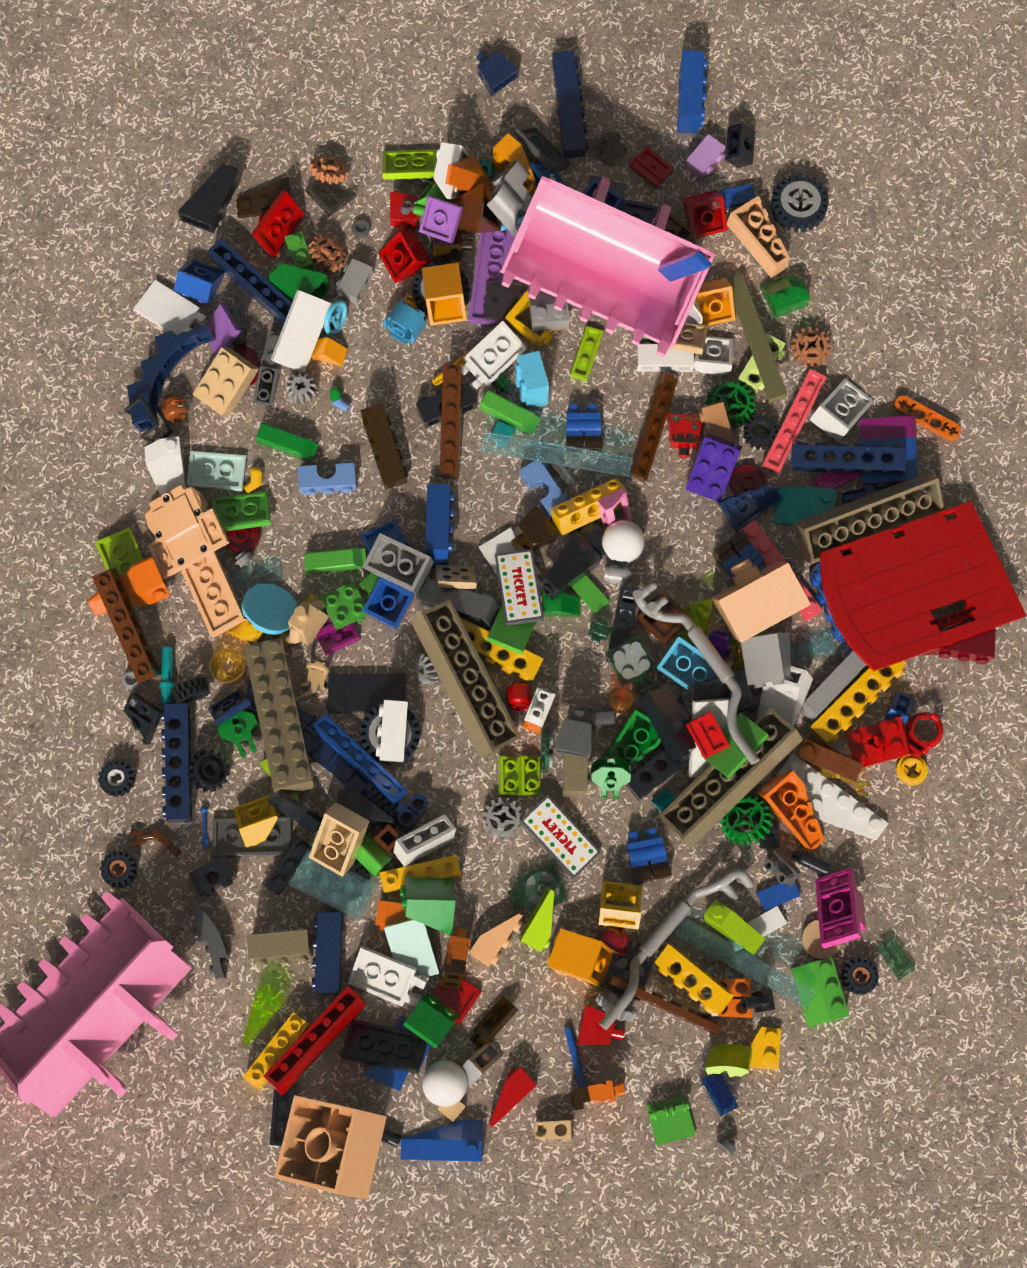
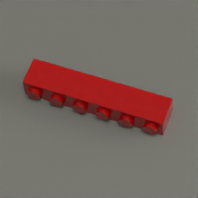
M347 986L263 1075L266 1081L283 1096L366 1007L363 999Z

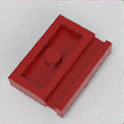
M648 146L629 163V167L655 189L674 170L669 163Z
M711 711L686 723L704 759L730 746Z

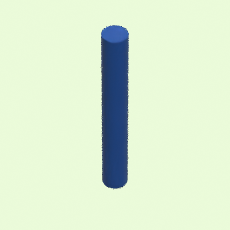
M572 1027L565 1028L564 1031L579 1088L587 1087Z

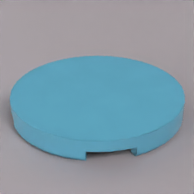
M258 584L251 587L245 593L241 603L243 616L254 625L255 629L274 635L281 634L290 629L288 621L294 614L295 608L298 607L297 602L288 591L273 584Z

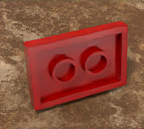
M282 191L268 211L259 216V223L251 234L269 256L275 258L286 243L284 237L291 235L305 217V214L287 192Z
M896 717L846 732L851 756L864 764L862 769L912 755L903 717Z

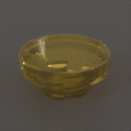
M221 649L210 660V671L214 678L220 682L233 683L241 678L244 673V658L235 649ZM226 663H232L234 670L231 673H225L223 666Z

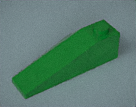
M634 705L632 706L603 757H621L631 767L660 744L661 740L644 711ZM610 762L607 765L614 766V763Z

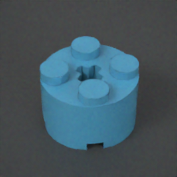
M400 300L399 303L394 305L383 321V327L385 330L388 328L391 331L390 335L404 344H408V342L413 344L426 326L425 314L419 309H413L405 301Z

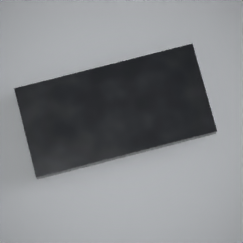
M328 674V713H368L374 707L384 704V700L405 701L406 674Z
M353 1020L350 1024L340 1057L341 1059L418 1074L427 1042L412 1031Z

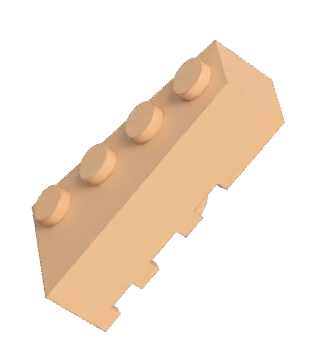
M759 195L731 212L727 226L767 274L773 278L785 270L790 257L781 239L778 238L775 232L776 229L771 224L768 213L761 204Z

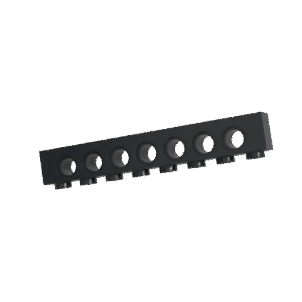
M752 693L755 706L737 712V715L741 712L747 716L759 706V701ZM663 746L656 751L657 756L652 760L647 758L640 764L642 768L637 772L635 770L631 771V781L625 786L640 801L686 765L690 757L683 761L680 759L672 761ZM656 763H665L666 769H657ZM644 773L649 774L651 781L644 782L640 776Z

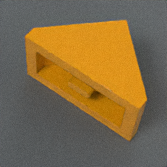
M329 337L320 338L316 342L311 359L343 367L348 349Z

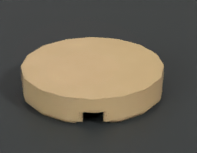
M819 920L811 922L803 930L801 937L802 946L806 953L813 958L819 960L827 959L834 956L840 949L841 944L828 948L821 946Z

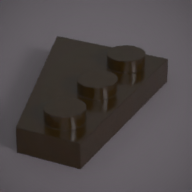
M285 177L236 199L238 219L264 214L282 191L287 192L291 196L289 178Z

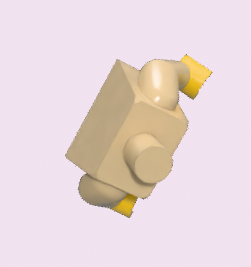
M310 593L308 599L295 608L294 614L288 621L290 634L284 631L279 637L282 638L284 646L288 643L296 644L300 641L309 646L329 618L328 615L321 611L325 608V603L314 594Z

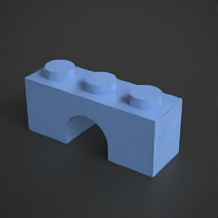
M538 458L520 469L519 476L529 490L537 486L547 489L548 495L540 500V506L551 521L552 514L550 508L570 498L565 492H561L557 479L550 476L548 466L545 462L541 463Z
M355 463L336 464V472L329 479L321 478L318 475L317 465L298 466L300 493L314 495L315 492L332 494L334 491L351 493L353 490H357Z

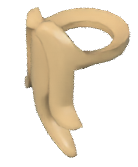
M318 661L307 663L306 668L309 670L307 680L300 685L306 687L311 682V686L307 692L300 696V699L315 693L319 684L321 690L327 692L324 687L326 676L329 672L326 663Z

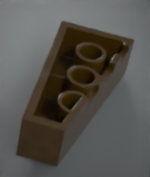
M382 403L360 410L362 422L384 489L406 484L408 472L406 466L401 465L400 460H403L400 449H396L395 443H397L395 433L390 430L389 426H392L389 415L385 414Z

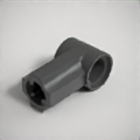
M237 307L229 309L241 330L231 345H246L244 309Z
M613 707L576 709L586 712L584 722L592 724V729L596 726L615 724Z

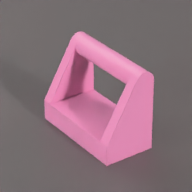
M620 489L597 500L604 530L616 521H632L625 489ZM621 501L624 516L615 520L613 509Z

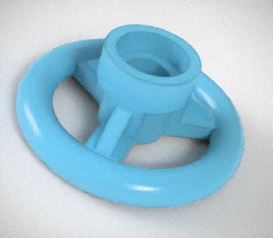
M336 300L327 310L324 329L328 335L337 334L346 321L347 305L343 300ZM330 323L334 326L333 330L330 329Z

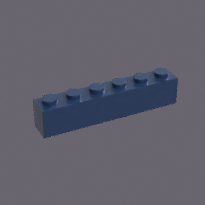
M574 51L553 52L552 67L563 156L565 158L585 157L586 150H589L588 139L584 137V133H587L586 122L582 121V117H585L584 106L580 105V101H583L582 90L578 89V85L581 84L580 73L576 74V69L579 67L578 57L574 58Z
M220 238L208 249L210 259L284 326L292 302Z

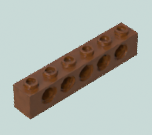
M108 569L92 576L138 684L161 675V671L117 569Z

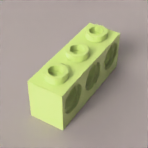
M766 333L769 346L776 350V352H772L775 362L777 360L781 361L786 352L784 350L786 343ZM752 355L740 374L738 381H741L740 386L747 384V390H752L754 394H757L759 389L763 391L764 385ZM755 377L758 381L752 382L749 378Z

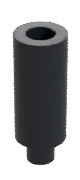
M794 850L792 857L798 860V864L823 876L828 874L832 865L804 850L802 852Z

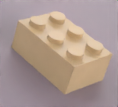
M221 347L193 395L221 416H230L259 368L231 348Z
M335 802L324 814L309 858L343 877L354 864L370 821Z

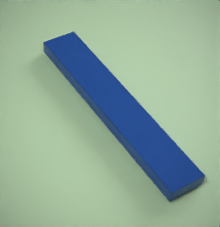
M326 713L312 724L311 728L392 805L407 794L408 790Z

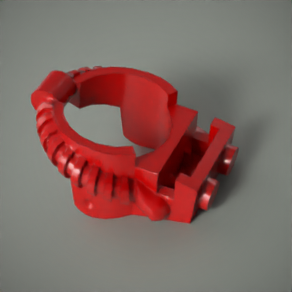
M930 712L917 713L913 718H910L906 725L912 755L916 758L922 754H927L929 748L936 747V744L938 745L942 740L941 738H943L944 728L942 721H940L941 716L935 712L932 714ZM930 718L936 722L934 724L937 731L936 736L929 742L918 740L913 731L915 723L919 720H928Z

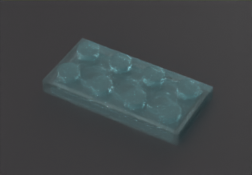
M307 849L289 885L360 921L378 885L349 870L343 877L310 859L311 851Z

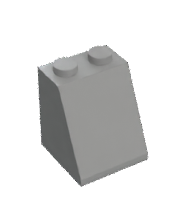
M790 632L750 637L741 642L747 685H754L755 688L766 687L767 682H773V685L785 684L784 680L791 679Z

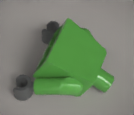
M425 178L421 182V186L425 190L414 202L415 206H413L411 201L406 200L400 212L408 215L413 211V214L423 216L428 196H433L447 202H452L455 199H447L436 181H434V178Z

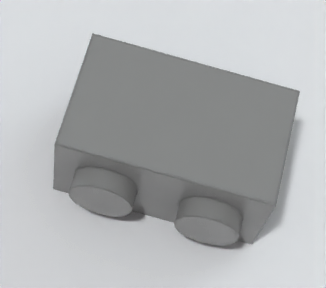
M352 259L350 264H346L343 272L344 276L337 281L335 289L337 290L338 297L358 305L373 276V267Z

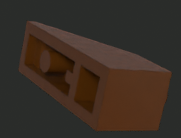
M805 738L797 755L814 765L852 781L857 780L864 765L814 738Z

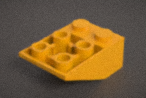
M507 133L493 147L494 167L498 172L506 170L509 164L518 159L530 173L522 185L532 197L535 193V177L522 144Z

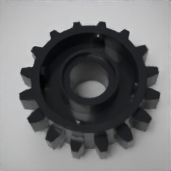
M203 750L201 754L198 752L194 755L195 758L189 760L191 765L187 767L189 770L187 777H190V784L196 785L197 790L201 788L204 793L208 790L212 793L216 791V788L219 790L223 787L222 784L228 782L226 777L230 775L228 772L230 766L226 764V758L220 756V752L215 754L214 750H210L208 753L206 750ZM206 767L210 768L211 775L206 773Z

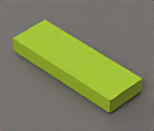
M586 325L570 377L588 382L604 330Z

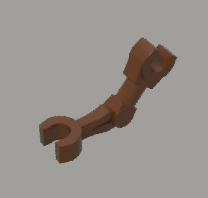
M134 830L129 832L130 836L138 837L137 841L130 842L132 847H138L148 840H158L176 858L182 852L159 830L149 833Z

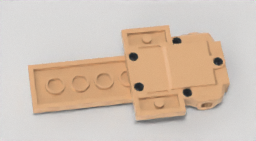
M180 485L149 503L150 508L145 513V519L156 540L148 544V547L162 578L167 579L175 573L182 571L211 637L215 638L247 620L243 616L241 606L216 553V550L230 542L214 509L206 511L207 503L202 493L193 487L186 488Z

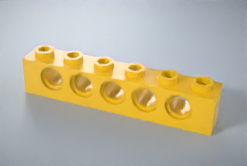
M460 618L468 635L475 638L472 643L478 655L484 658L485 663L491 666L496 664L501 667L503 672L518 675V679L528 683L530 681L533 683L544 663L543 658L525 649L523 654L520 655L486 640L489 631ZM487 643L492 648L489 651H484L481 649V646ZM506 652L509 657L503 660L498 657V654ZM522 660L526 665L523 668H518L515 663Z
M903 661L886 667L889 671V676L883 675L881 669L873 672L869 668L808 731L818 741L826 745L828 743L832 745L839 738L837 734L841 730L845 732L853 724L851 720L855 716L859 718L866 711L864 707L868 703L872 705L879 698L877 694L881 690L885 692L892 685L890 681L894 677L898 679L906 671L903 668L907 663ZM867 682H874L876 689L869 688ZM854 695H861L863 702H857ZM841 708L849 709L850 715L842 714ZM828 721H834L837 728L831 729L828 726Z

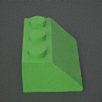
M832 957L791 969L807 1027L850 1016Z

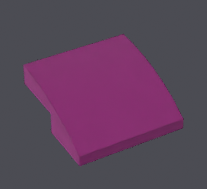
M330 618L327 619L316 635L325 656L360 641L353 623L336 630Z

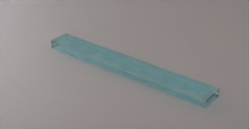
M484 432L481 445L482 452L630 477L633 457Z
M684 918L672 932L675 936L806 1010L816 994V991L687 918Z

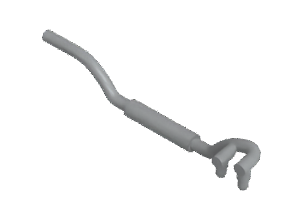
M655 582L644 586L640 590H635L633 592L635 602L646 615L662 622L682 623L689 632L688 636L723 684H727L732 692L727 710L729 732L751 765L757 763L760 759L743 737L737 725V708L742 692L739 684L734 679L735 675L732 670H730L702 629L696 626L691 618L682 613H665L660 610L662 606L668 603L666 597H662L649 604L647 603L645 597L657 588Z
M740 868L733 869L717 881L692 890L683 901L680 900L639 947L640 951L630 962V978L627 989L618 1002L600 1021L599 1025L603 1029L607 1030L631 1002L639 984L640 965L647 957L650 958L686 917L691 911L690 907L698 898L717 891L729 898L730 901H736L739 895L730 885L731 882L736 880L738 883L745 885L746 888H751L754 885V881L746 871Z

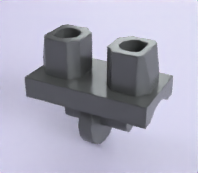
M777 848L772 851L763 864L767 871L773 870L777 874V881L781 885L787 884L789 887H792L797 877L801 874V871L795 866L796 860L793 857L788 859Z

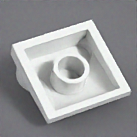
M707 336L702 355L695 354L694 369L701 373L728 374L732 369L733 339Z

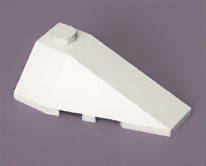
M179 436L162 438L144 447L146 466L161 496L180 485L186 487L183 447Z

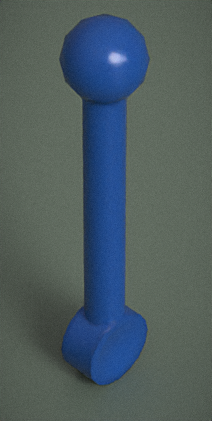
M202 806L200 808L203 817V840L201 844L206 847L209 845L206 819L208 807Z

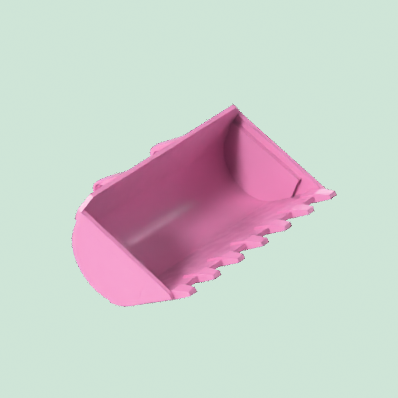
M542 176L501 269V273H503L502 285L509 288L514 279L530 285L528 297L535 299L540 290L555 297V309L561 311L566 302L581 308L580 320L587 323L591 314H595L607 320L606 332L613 334L617 325L633 331L631 343L638 346L644 336L658 343L657 354L664 357L669 348L673 349L709 268L672 282L668 281L658 271V268L662 264L696 251H700L712 263L715 254L665 231L671 210L669 205L664 204L660 212L653 218L652 223L649 224L605 204L604 201L611 183L609 182L610 179L602 176L597 189L594 190L591 197Z
M107 891L101 898L111 910L100 922H97L86 913L80 920L90 932L78 945L66 936L59 941L69 954L59 966L55 967L44 958L40 961L38 965L48 976L46 980L36 990L23 981L17 986L18 990L27 999L14 1013L3 1004H0V1017L5 1022L0 1028V1074L22 1101L28 1105L30 1102L34 1103L52 1117H57L92 1077L103 1086L106 1084L120 1097L127 1092L125 1084L105 1063L143 1022H147L152 1028H155L160 1034L172 1041L178 1036L154 1010L188 974L192 967L172 949L173 946L151 926V923L123 897L119 900Z

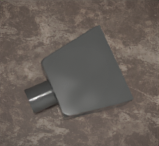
M574 710L572 720L564 719L555 741L553 752L590 759L592 724L584 722L586 712Z

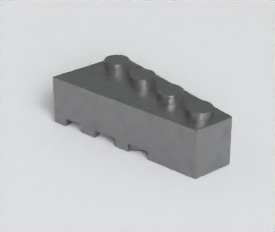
M435 578L425 579L415 598L420 605L428 608L450 599L460 618L464 616L465 619L478 626L480 622L488 626L487 629L491 630L500 610L493 596L488 593H482L481 595L473 589L439 588Z

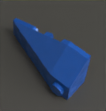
M462 1119L402 1138L400 1160L482 1162L483 1120Z

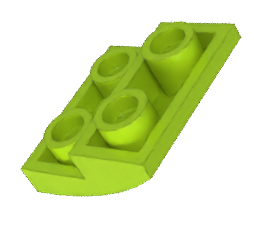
M498 757V796H540V757Z
M739 1044L709 1046L705 1066L706 1072L709 1075L727 1071L729 1077L743 1076L749 1073L753 1050L751 1047Z

